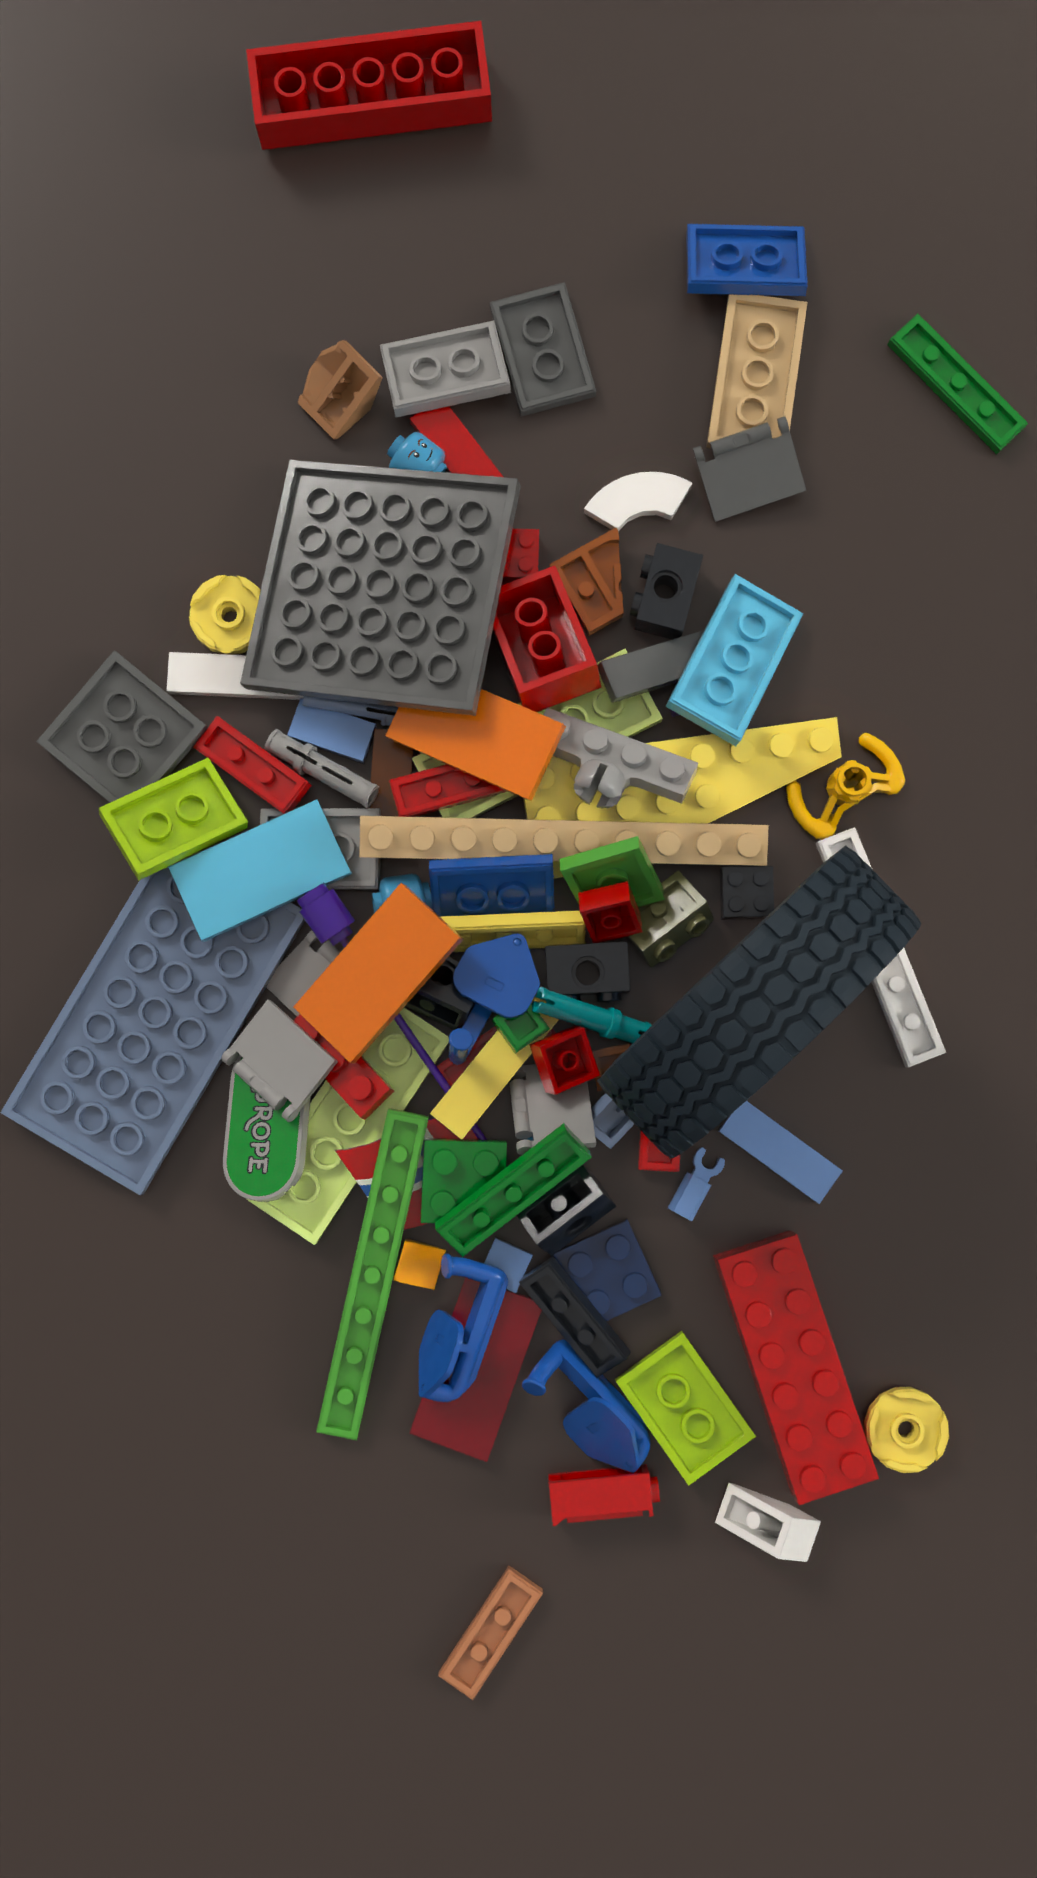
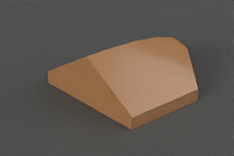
M341 340L336 345L323 350L313 363L307 375L303 394L299 396L298 404L334 440H337L371 410L383 377L347 341Z

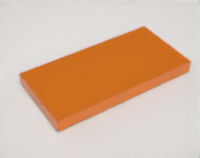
M481 689L476 716L398 707L386 737L532 801L566 726L561 722Z
M400 883L293 1008L350 1063H356L463 941V938L409 887Z

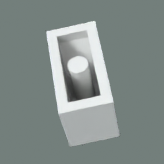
M728 1483L715 1523L778 1559L807 1562L821 1521L790 1504L734 1483Z

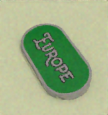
M239 1054L233 1065L230 1080L223 1170L228 1184L240 1196L258 1202L275 1201L286 1195L285 1192L292 1186H295L302 1176L305 1166L311 1097L301 1108L298 1116L293 1121L287 1122L282 1117V1113L291 1105V1102L287 1099L281 1109L274 1110L233 1071L234 1066L243 1059Z

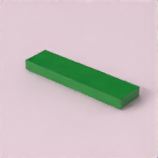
M918 313L890 338L887 345L996 455L1028 425V422Z
M563 1123L435 1222L436 1231L462 1257L591 1159L590 1150Z

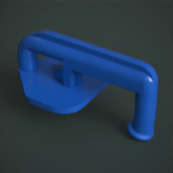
M512 934L472 945L466 949L453 975L454 986L462 996L475 1002V1005L463 1027L453 1030L449 1035L450 1061L455 1065H460L466 1061L492 1012L504 1018H517L523 1015L532 1003L540 987V980L527 941L522 934Z
M445 1253L441 1259V1271L444 1278L449 1279L452 1275L478 1281L480 1285L464 1330L461 1322L443 1310H436L427 1324L419 1348V1396L437 1402L456 1400L475 1381L508 1286V1278L503 1270L471 1259L451 1257L450 1254ZM450 1375H451L449 1384H448V1385H447V1384H444V1382H445V1381L450 1377Z
M565 1339L555 1342L535 1365L528 1378L522 1382V1388L534 1396L544 1395L546 1392V1382L559 1367L589 1399L569 1412L564 1418L563 1426L568 1436L587 1456L629 1472H636L650 1451L651 1439L644 1421L635 1408L603 1375L597 1378Z

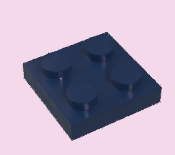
M628 1219L572 1243L554 1254L558 1263L606 1321L662 1296Z

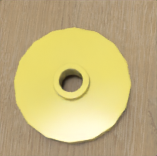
M227 575L215 576L202 583L192 596L189 616L190 626L198 640L212 652L228 655L246 652L260 596L259 587L245 577ZM229 611L237 613L236 619L232 622L224 621V616Z
M894 1387L879 1394L870 1404L864 1419V1434L870 1451L887 1468L900 1473H917L927 1469V1466L931 1465L935 1460L937 1461L944 1454L949 1439L948 1420L940 1405L926 1392L913 1387ZM905 1421L910 1422V1432L900 1435L898 1432L899 1425Z

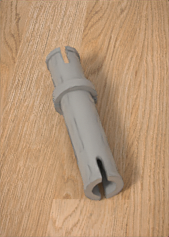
M275 729L269 735L265 743V751L292 765L293 771L300 775L306 773L330 788L362 804L365 808H369L373 804L379 793V785L369 782L346 767L319 754L317 747L310 743L303 745L283 734L278 729Z

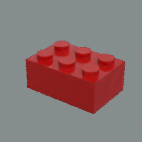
M556 565L502 585L492 633L521 705L532 711L539 712L547 707L555 706L602 688L597 662Z

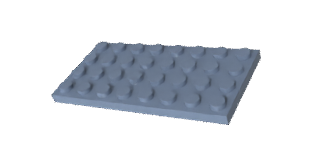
M168 867L139 880L0 1113L138 1195H144L222 1063L221 1057L223 1053L232 1046L303 926L305 920L299 913L302 909L290 902L203 942L199 937Z

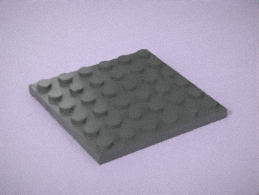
M289 460L240 684L248 690L476 716L521 489L518 478Z

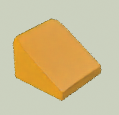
M407 1238L404 1242L393 1281L434 1290L441 1269V1259L446 1249Z

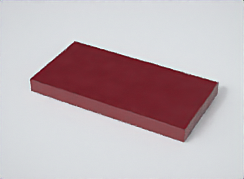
M468 1278L464 1280L452 1316L462 1323L463 1330L480 1282ZM506 1289L475 1381L459 1398L451 1402H437L422 1398L409 1432L410 1434L479 1460L488 1461L541 1313V1309L532 1298ZM450 1375V1377L444 1382V1384H447V1385L449 1384L451 1375Z

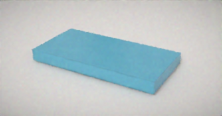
M735 574L725 589L666 707L736 747L741 741L804 613Z
M317 799L168 867L199 937L203 942L295 901L323 882L327 886L352 874Z

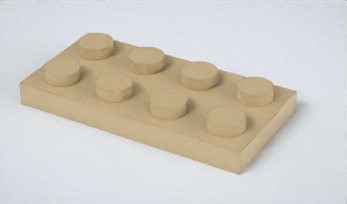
M728 295L706 448L711 449L710 442L766 422L770 426L772 438L779 437L781 433L778 428L777 419L784 416L787 419L790 431L808 302L762 295Z

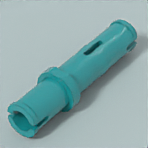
M539 987L535 997L545 1000L546 1003L536 1001L532 1003V1011L535 1013H541L599 1032L600 1037L606 1039L617 1038L632 1044L641 1036L638 1032H646L652 1026L649 1022H643L622 1015L621 1010L615 1008L604 1009L553 992L545 987Z

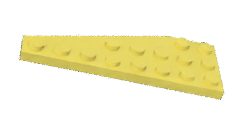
M837 717L746 729L736 747L714 734L646 743L698 762L696 775L682 804L644 789L629 786L624 789L617 805L610 808H597V804L602 796L601 792L597 790L590 805L581 800L575 793L574 779L580 767L574 763L552 756L532 801L524 799L526 819L710 823L841 758ZM553 861L554 878L563 877L560 871V861Z

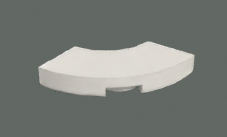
M663 472L630 474L611 482L597 492L585 506L584 514L611 530L617 528L618 532L627 522L640 516L658 515L672 520L690 491L692 482Z

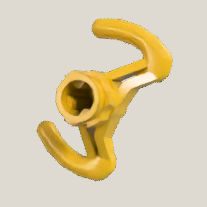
M863 733L859 737V744L874 753L882 761L886 768V774L871 772L868 766L857 763L856 760L847 761L839 768H836L828 778L826 789L829 799L819 819L812 817L807 810L802 798L800 784L797 781H793L786 785L790 809L794 818L806 832L819 840L833 836L837 830L836 826L846 810L858 804L872 793L893 795L903 788L905 776L902 766L894 752L882 740L869 733ZM835 804L840 805V806L835 810L834 814H832L831 812H832V810H833Z

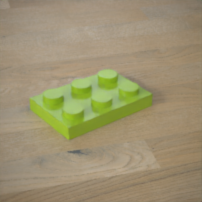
M209 758L99 808L101 819L138 881L248 828L247 819Z
M682 1331L615 1378L618 1386L688 1486L756 1437Z

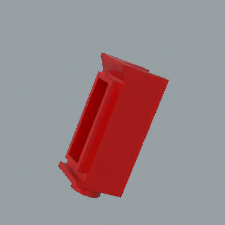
M647 1464L641 1465L634 1473L618 1467L548 1474L553 1526H556L565 1518H567V1523L643 1516L642 1511L648 1510L649 1517L654 1516L652 1503L660 1502L657 1476L650 1477Z

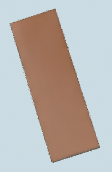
M508 1566L439 1670L438 1676L473 1700L542 1596L543 1589L511 1566Z

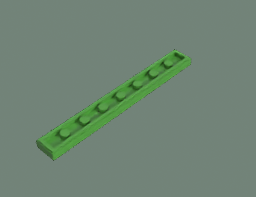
M388 1108L316 1430L317 1433L357 1441L429 1116Z

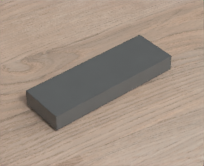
M704 630L601 661L597 665L598 671L611 703L678 683Z

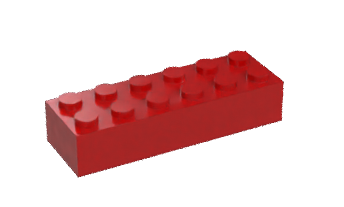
M481 20L246 49L254 120L262 150L492 122L491 90Z
M788 1230L713 1255L791 1494L798 1505L879 1479L798 1235Z

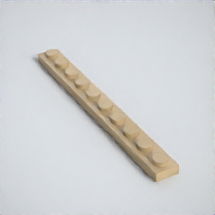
M360 816L359 857L461 859L552 854L553 861H560L559 859L638 836L651 863L767 866L769 825Z

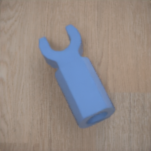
M703 1147L695 1151L692 1161L694 1169L691 1174L686 1172L668 1206V1209L690 1221H693L712 1186L708 1184L710 1178L718 1175L725 1165V1160L719 1157L713 1167L705 1168L702 1164V1157L706 1149Z

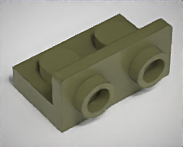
M679 870L661 883L665 900L638 907L641 914L643 932L627 936L642 953L650 967H654L659 962L669 960L676 953L677 948L689 939L703 934L714 920L708 902Z

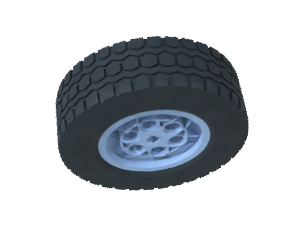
M845 845L817 868L621 1054L597 1082L603 1091L613 1099L612 1101L620 1109L624 1110L623 1112L663 1154L670 1159L675 1158L725 1120L812 1042L907 945L909 940L919 930L921 921L915 912L894 893L879 875L855 851Z

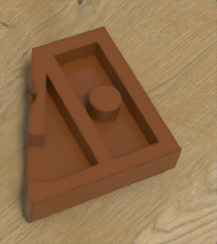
M617 528L608 531L549 564V567L556 565L577 618L588 636L623 617L622 576L619 556V532Z

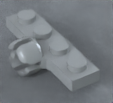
M548 707L546 708L544 716L561 722L566 726L553 756L580 767L574 779V790L585 803L590 805L598 790L602 793V796L597 804V808H610L617 805L624 789L629 786L638 787L678 803H683L696 775L698 762Z

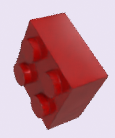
M512 529L502 584H507L538 572L539 529Z
M628 881L578 893L580 914L593 943L643 932L641 914Z
M572 1026L529 1044L546 1093L556 1095L600 1076L584 1027Z

